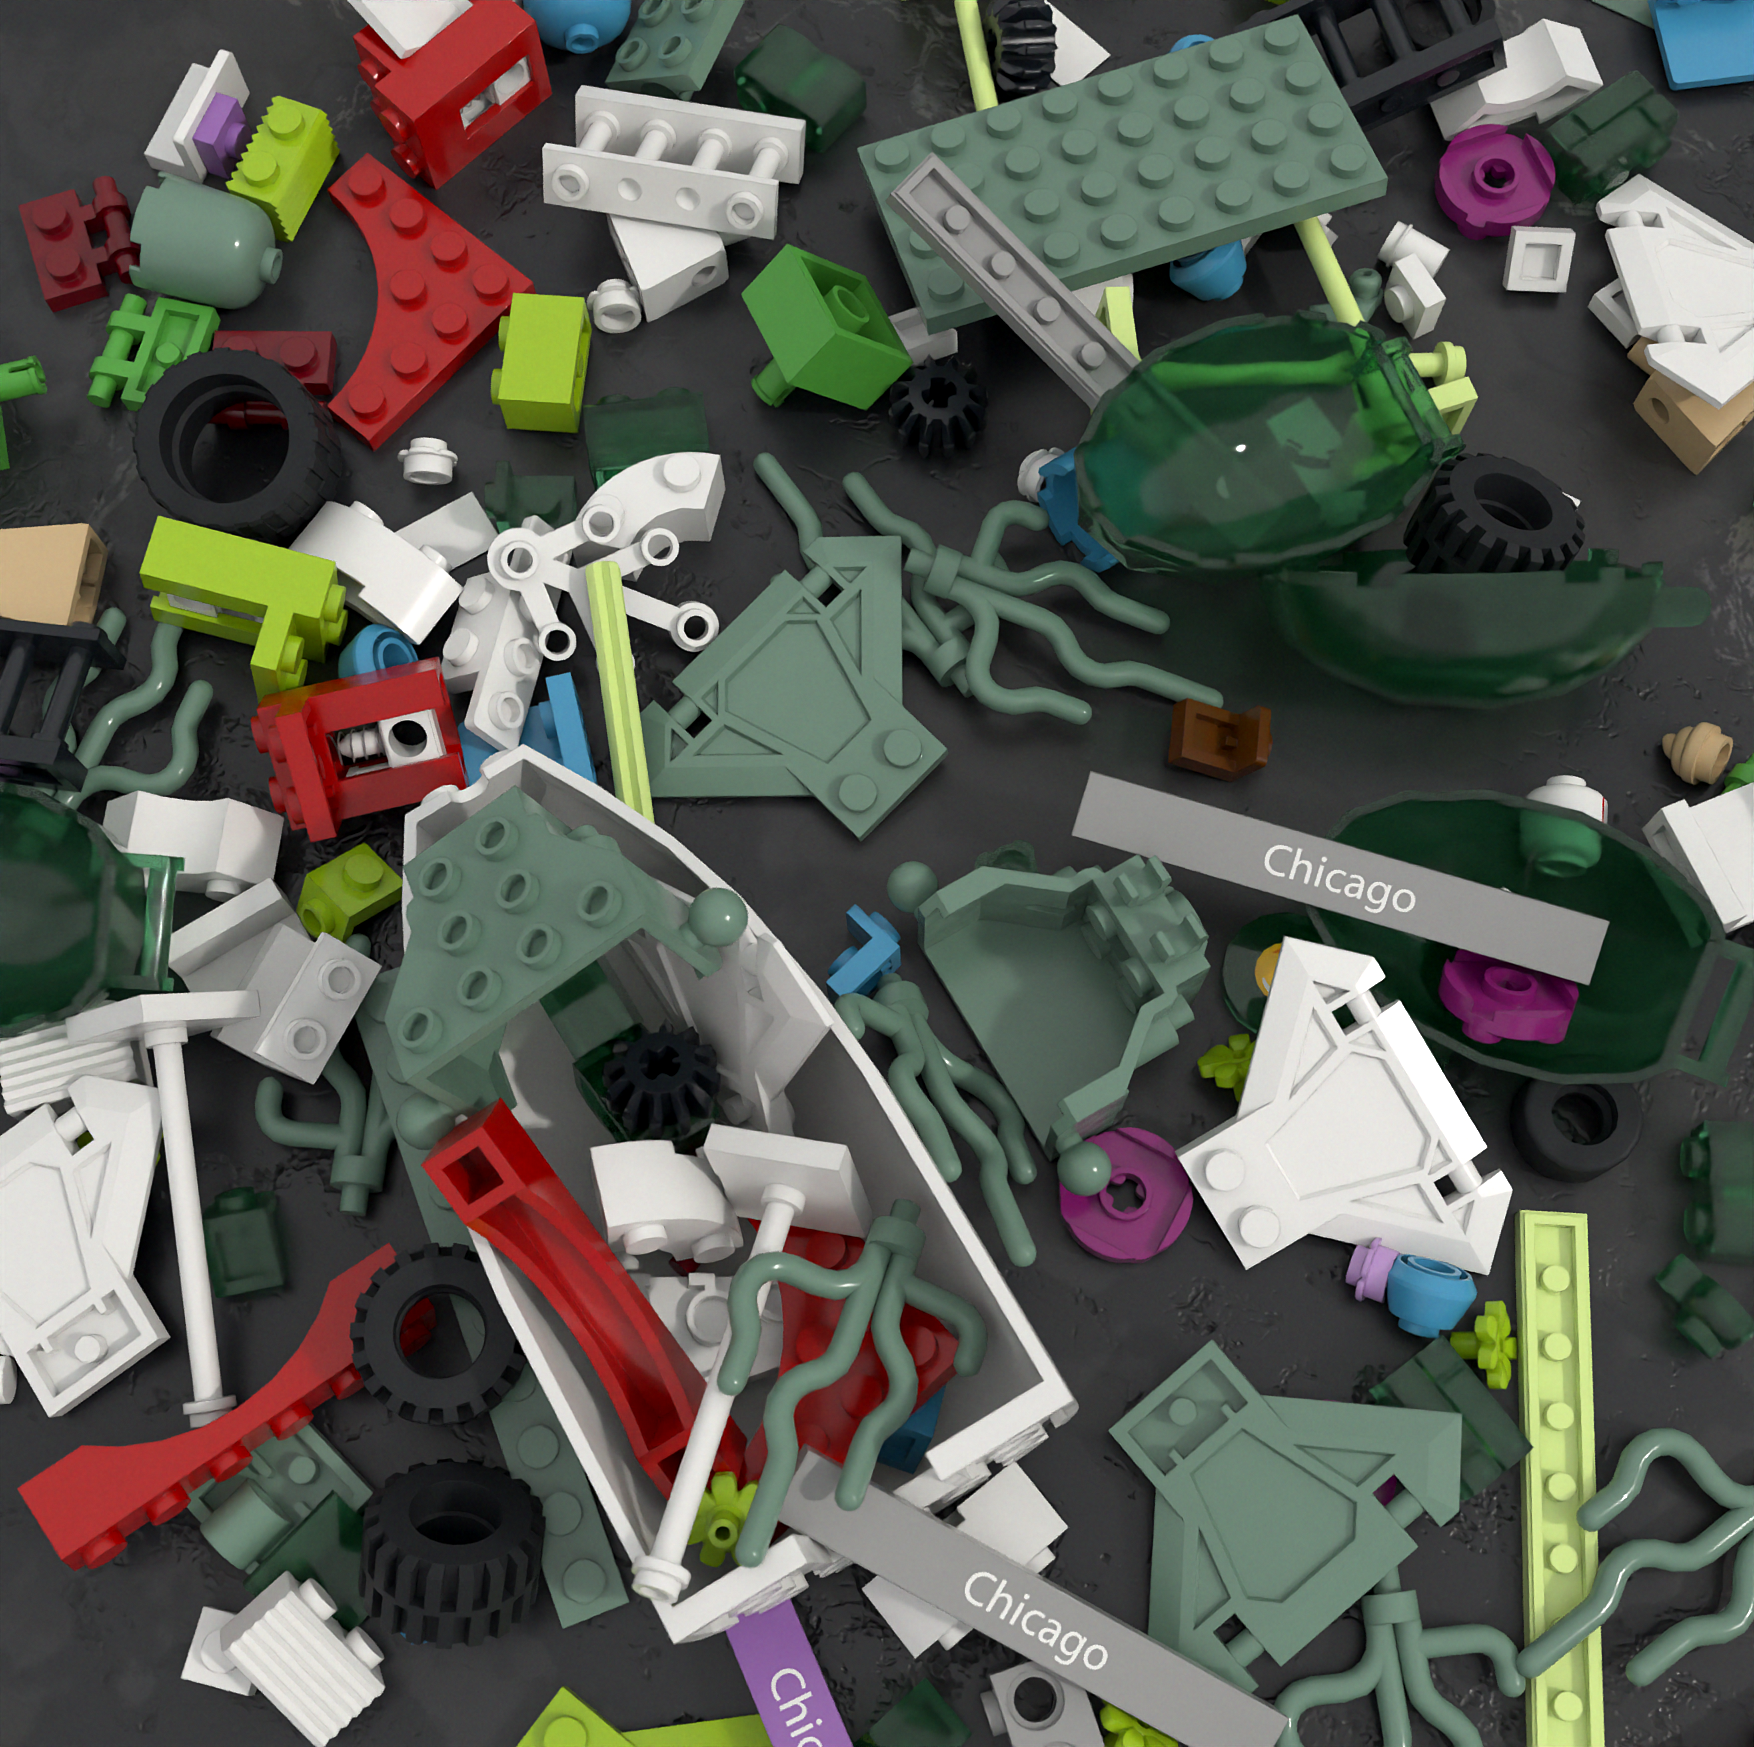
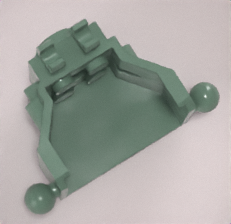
M514 785L403 865L413 895L412 900L406 906V918L411 929V935L384 1020L404 1081L422 1092L407 1098L399 1108L396 1119L399 1135L413 1148L431 1150L437 1141L446 1136L455 1127L456 1117L461 1114L469 1118L500 1097L510 1111L517 1106V1101L499 1055L507 1022L640 928L644 929L692 965L698 980L704 976L709 977L720 970L723 960L717 947H725L735 943L743 935L748 924V911L743 900L729 889L711 888L700 893L689 908L638 866L624 857L614 838L607 835H598L596 828L592 825H582L572 830Z
M1137 854L1105 873L1099 865L1086 868L1078 873L1071 866H1066L1050 876L981 866L940 890L937 876L927 865L916 861H909L898 865L890 873L887 880L886 888L889 900L900 911L914 914L918 921V945L1007 1092L1019 1108L1024 1120L1049 1161H1052L1059 1157L1057 1174L1061 1184L1066 1190L1078 1196L1097 1194L1105 1188L1110 1180L1112 1171L1111 1161L1107 1153L1100 1146L1084 1140L1112 1126L1117 1112L1122 1110L1129 1094L1127 1088L1133 1071L1178 1045L1179 1038L1176 1030L1194 1020V1014L1190 1006L1194 1003L1211 967L1204 956L1209 935L1203 928L1194 908L1181 892L1168 886L1172 878L1157 855L1149 858L1145 865L1140 855Z

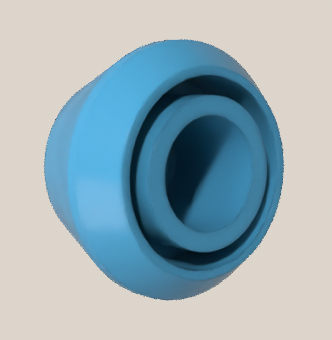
M1238 240L1170 261L1169 277L1171 281L1200 300L1214 299L1215 301H1222L1230 297L1242 285V276L1247 266L1242 242Z
M372 624L363 628L342 651L338 663L339 678L367 673L418 661V658L411 643L400 632L383 624Z
M1401 1254L1397 1256L1391 1270L1388 1272L1386 1286L1388 1309L1399 1317L1398 1326L1401 1329L1418 1336L1436 1338L1440 1330L1453 1329L1477 1297L1478 1292L1471 1275L1465 1270L1447 1262L1411 1254Z

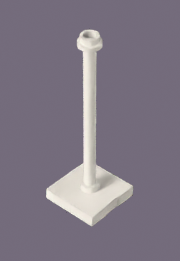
M258 990L138 995L65 1018L68 1045L145 1040V1047L153 1048L195 1399L193 1402L182 1404L183 1414L189 1415L191 1428L207 1425L232 1411V1407L237 1406L236 1395L223 1396L181 1045L188 1043L189 1036L260 1017L261 1008Z
M711 1124L703 1150L714 1173L719 1176L724 1186V1193L728 1201L734 1208L737 1216L762 1220L749 1259L760 1253L782 1252L790 1225L866 1238L873 1212L847 1145ZM772 1281L762 1285L758 1292L757 1303L760 1317ZM729 1320L651 1555L635 1557L631 1569L632 1573L636 1575L632 1585L633 1590L656 1601L675 1603L680 1590L687 1589L691 1574L681 1567L680 1564L735 1395H724L717 1386V1376L732 1334Z

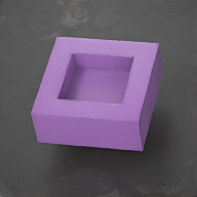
M216 92L192 137L208 173L226 179L230 178L236 163L243 159L241 154L248 152L246 145L252 142L251 135L253 133L238 99Z

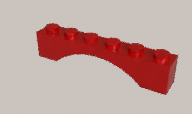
M500 1097L456 1125L446 1136L437 1141L421 1166L464 1225L486 1238L510 1258L539 1288L562 1317L585 1351L605 1386L625 1428L637 1461L668 1502L707 1387V1382ZM730 1414L707 1480L706 1488L710 1492H712V1479L717 1472H733L737 1481L739 1480L748 1439Z
M387 1243L330 1281L319 1314L299 1349L269 1383L236 1409L201 1428L162 1441L121 1447L82 1445L18 1487L19 1493L60 1559L74 1571H77L84 1565L88 1569L102 1566L126 1548L128 1543L125 1537L149 1521L156 1526L170 1520L190 1504L191 1499L188 1494L212 1478H214L216 1483H220L233 1477L253 1460L251 1451L273 1436L278 1441H282L302 1430L314 1418L311 1411L332 1396L336 1395L338 1400H342L365 1386L363 1384L364 1381L359 1371L355 1369L351 1355L354 1351L353 1342L349 1338L350 1322L355 1321L357 1309L354 1306L360 1293L365 1294L371 1285V1276L380 1267L385 1270L395 1262L394 1256L397 1253L390 1243ZM428 1298L418 1302L408 1312L402 1323L400 1344L405 1358L419 1350L430 1340L432 1334L429 1330L437 1325L435 1309Z

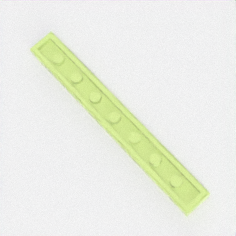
M1519 1210L1514 1214L1524 1649L1590 1594L1599 1568L1598 1530L1588 1532L1581 1528L1576 1520L1578 1509L1596 1494L1587 1214ZM1600 1626L1536 1678L1525 1677L1527 1747H1605Z

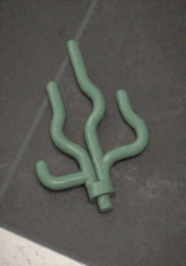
M760 453L754 459V470L795 523L798 529L800 554L807 567L812 570L815 565L804 555L803 551L818 537H823L822 523L813 507L775 457L770 453ZM852 471L845 475L842 481L844 491L867 521L882 536H901L902 544L906 545L910 550L914 547L935 555L937 549L931 536L919 524L896 515L889 510L859 472ZM997 553L994 566L1010 571L1005 560ZM781 573L775 574V575L771 578L769 585H770ZM912 574L910 600L915 611L902 596V650L914 653L921 659L942 687L955 684L965 698L970 697L973 694L969 690L965 677V668L971 644L961 632L974 624L972 615L960 604L946 613L938 603L935 595L922 591L925 578Z
M1010 500L1001 502L990 509L982 521L971 557L939 544L935 555L914 547L911 548L904 571L925 578L922 591L943 599L947 598L964 606L972 615L975 631L966 658L965 677L972 694L981 704L991 710L1009 715L1041 712L1076 725L1087 723L1092 716V709L1087 702L1062 692L1039 686L1007 689L996 684L990 674V664L998 643L1000 623L998 618L1045 636L1052 645L1059 661L1070 675L1087 685L1103 689L1134 686L1176 702L1190 698L1222 708L1224 698L1216 689L1154 666L1131 660L1111 663L1094 661L1083 652L1074 633L1061 617L1043 607L1019 599V597L1037 594L1052 586L1064 585L1077 590L1095 610L1112 619L1158 635L1165 633L1170 627V618L1167 613L1113 592L1094 571L1079 563L1058 560L1043 563L1028 571L1019 573L994 566L1004 532L1009 525H1019L1033 531H1041L1048 526L1049 514L1042 507L1024 501Z
M111 607L103 612L96 626L103 629L108 634L109 640L115 645L127 619L122 610L117 607ZM162 622L158 623L150 645L152 661L150 676L135 690L116 697L100 709L91 721L78 749L76 735L70 723L64 741L69 745L68 750L88 769L81 793L0 782L2 786L30 794L29 797H26L14 821L19 827L24 829L15 848L18 852L34 859H40L48 841L62 843L74 820L73 816L77 808L85 798L95 792L110 790L130 794L139 790L164 797L185 785L196 767L199 757L197 731L214 692L212 685L205 680L192 682L177 710L171 728L173 754L166 768L158 773L144 774L119 766H98L118 727L128 719L144 713L157 705L174 685L178 672L177 644L184 628ZM90 667L84 687L96 679L102 668ZM59 675L56 676L46 691L41 708L43 719Z
M361 933L351 935L347 939L346 945L370 958L371 942L369 938ZM338 1042L324 1066L322 1074L340 1096L341 1111L339 1124L297 1121L284 1117L281 1112L284 1088L282 1082L275 1077L264 1078L257 1087L255 1119L262 1133L273 1142L294 1147L335 1150L330 1186L342 1190L339 1213L349 1216H365L369 1193H378L383 1190L387 1155L391 1143L396 1137L374 1072L372 1073L367 1108L366 1089L357 1072L343 1058Z
M889 973L878 980L877 988L879 991L873 1000L855 992L840 995L833 1007L856 1040L863 1037L865 1026L892 1039L898 1057L892 1061L888 1070L889 1087L908 1119L916 1128L921 1141L945 1181L952 1183L957 1180L962 1173V1165L941 1116L971 1148L980 1163L978 1180L981 1191L1009 1259L1018 1267L1031 1265L1036 1258V1247L1008 1185L1007 1172L1009 1169L1012 1178L1017 1183L1029 1184L1037 1176V1167L1024 1139L1025 1122L1022 1113L1006 1088L990 1074L955 1056L939 1041L927 1023L929 1010L920 988L915 983L902 981L900 975ZM919 1074L923 1078L935 1107L920 1089L915 1079ZM955 1086L973 1094L989 1108L998 1122L997 1138L988 1126L969 1108Z
M896 1199L889 1216H879L873 1219L862 1254L857 1262L848 1269L835 1271L823 1268L793 1254L773 1251L757 1254L743 1263L731 1280L727 1308L732 1334L717 1376L719 1390L728 1396L738 1395L743 1391L758 1353L762 1327L757 1296L762 1285L776 1280L814 1296L831 1300L846 1298L831 1344L826 1352L817 1359L799 1364L780 1376L767 1396L763 1415V1426L768 1450L767 1459L735 1551L738 1563L745 1568L758 1567L765 1559L795 1471L799 1450L793 1417L795 1407L799 1400L808 1393L827 1387L847 1374L858 1355L871 1313L870 1330L876 1352L887 1371L889 1391L886 1399L862 1419L851 1441L834 1496L837 1506L843 1511H855L860 1508L883 1442L907 1422L917 1401L919 1379L913 1357L900 1331V1318L904 1305L908 1304L955 1327L959 1335V1343L953 1360L956 1373L962 1377H973L978 1374L982 1367L987 1350L988 1333L984 1319L975 1306L957 1294L914 1276L926 1241V1235L916 1226L921 1208L910 1200Z
M1668 1427L1651 1428L1635 1436L1621 1452L1612 1480L1578 1509L1576 1520L1581 1528L1588 1532H1595L1622 1512L1640 1493L1650 1463L1655 1458L1666 1455L1676 1458L1705 1493L1719 1505L1730 1510L1695 1539L1687 1543H1671L1658 1539H1633L1613 1549L1599 1565L1590 1594L1518 1654L1516 1659L1518 1671L1527 1678L1540 1676L1600 1627L1617 1609L1627 1579L1634 1571L1640 1568L1653 1567L1670 1572H1695L1717 1560L1746 1536L1736 1551L1732 1568V1593L1730 1602L1717 1614L1687 1617L1671 1626L1628 1662L1625 1674L1633 1685L1645 1687L1690 1650L1701 1646L1726 1644L1743 1634L1754 1621V1485H1742L1734 1482L1722 1471L1707 1450L1687 1433Z
M1396 1566L1372 1587L1373 1593L1364 1594L1360 1598L1366 1631V1650L1361 1661L1352 1669L1341 1673L1310 1676L1292 1682L1277 1696L1273 1705L1289 1718L1274 1747H1305L1300 1741L1297 1732V1722L1300 1715L1306 1709L1320 1705L1345 1703L1366 1696L1375 1688L1384 1739L1383 1747H1412V1733L1404 1692L1405 1686L1411 1704L1427 1722L1443 1732L1451 1740L1454 1747H1484L1475 1725L1459 1708L1443 1698L1435 1689L1430 1675L1428 1659L1483 1653L1493 1662L1499 1690L1503 1695L1511 1698L1518 1697L1524 1692L1526 1679L1516 1666V1659L1519 1654L1516 1645L1504 1632L1490 1625L1470 1623L1422 1629L1416 1589H1401L1398 1566Z

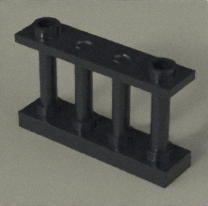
M1290 0L1271 10L1259 11L1249 17L1246 22L1232 28L1233 33H1238L1298 14L1310 37L1317 34L1339 90L1363 133L1507 68L1503 37L1494 17L1481 24L1472 25L1461 0H1434L1450 37L1423 51H1416L1394 0ZM1371 8L1394 63L1367 77H1361L1338 23Z
M0 618V656L7 657L0 674V782L81 793L88 769L68 750L69 745L64 741L90 667L124 670L127 659L109 640L108 634L100 627L91 623L74 621L70 626ZM33 661L63 663L39 732L32 733L30 738L9 736L7 733Z

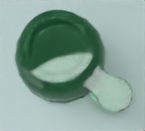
M1682 1253L1655 1276L1656 1281L1683 1307L1671 1318V1321L1683 1336L1709 1360H1712L1723 1349L1726 1351L1738 1349L1754 1337V1320L1721 1285L1711 1277L1703 1274Z

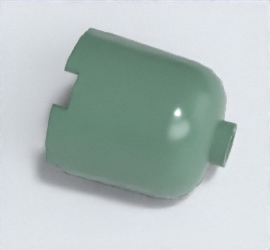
M164 171L158 173L159 183H161L159 189L146 186L137 206L130 233V242L141 245L140 266H129V275L134 286L221 309L239 310L248 307L261 295L267 283H276L282 268L283 252L281 249L275 248V233L270 217L261 207L244 198Z

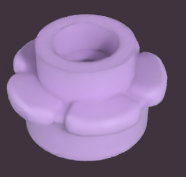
M1376 1237L1372 1241L1371 1249L1358 1245L1351 1258L1346 1275V1283L1356 1286L1355 1298L1358 1301H1362L1367 1297L1384 1303L1387 1299L1388 1272L1391 1270L1400 1252L1381 1246L1382 1238Z

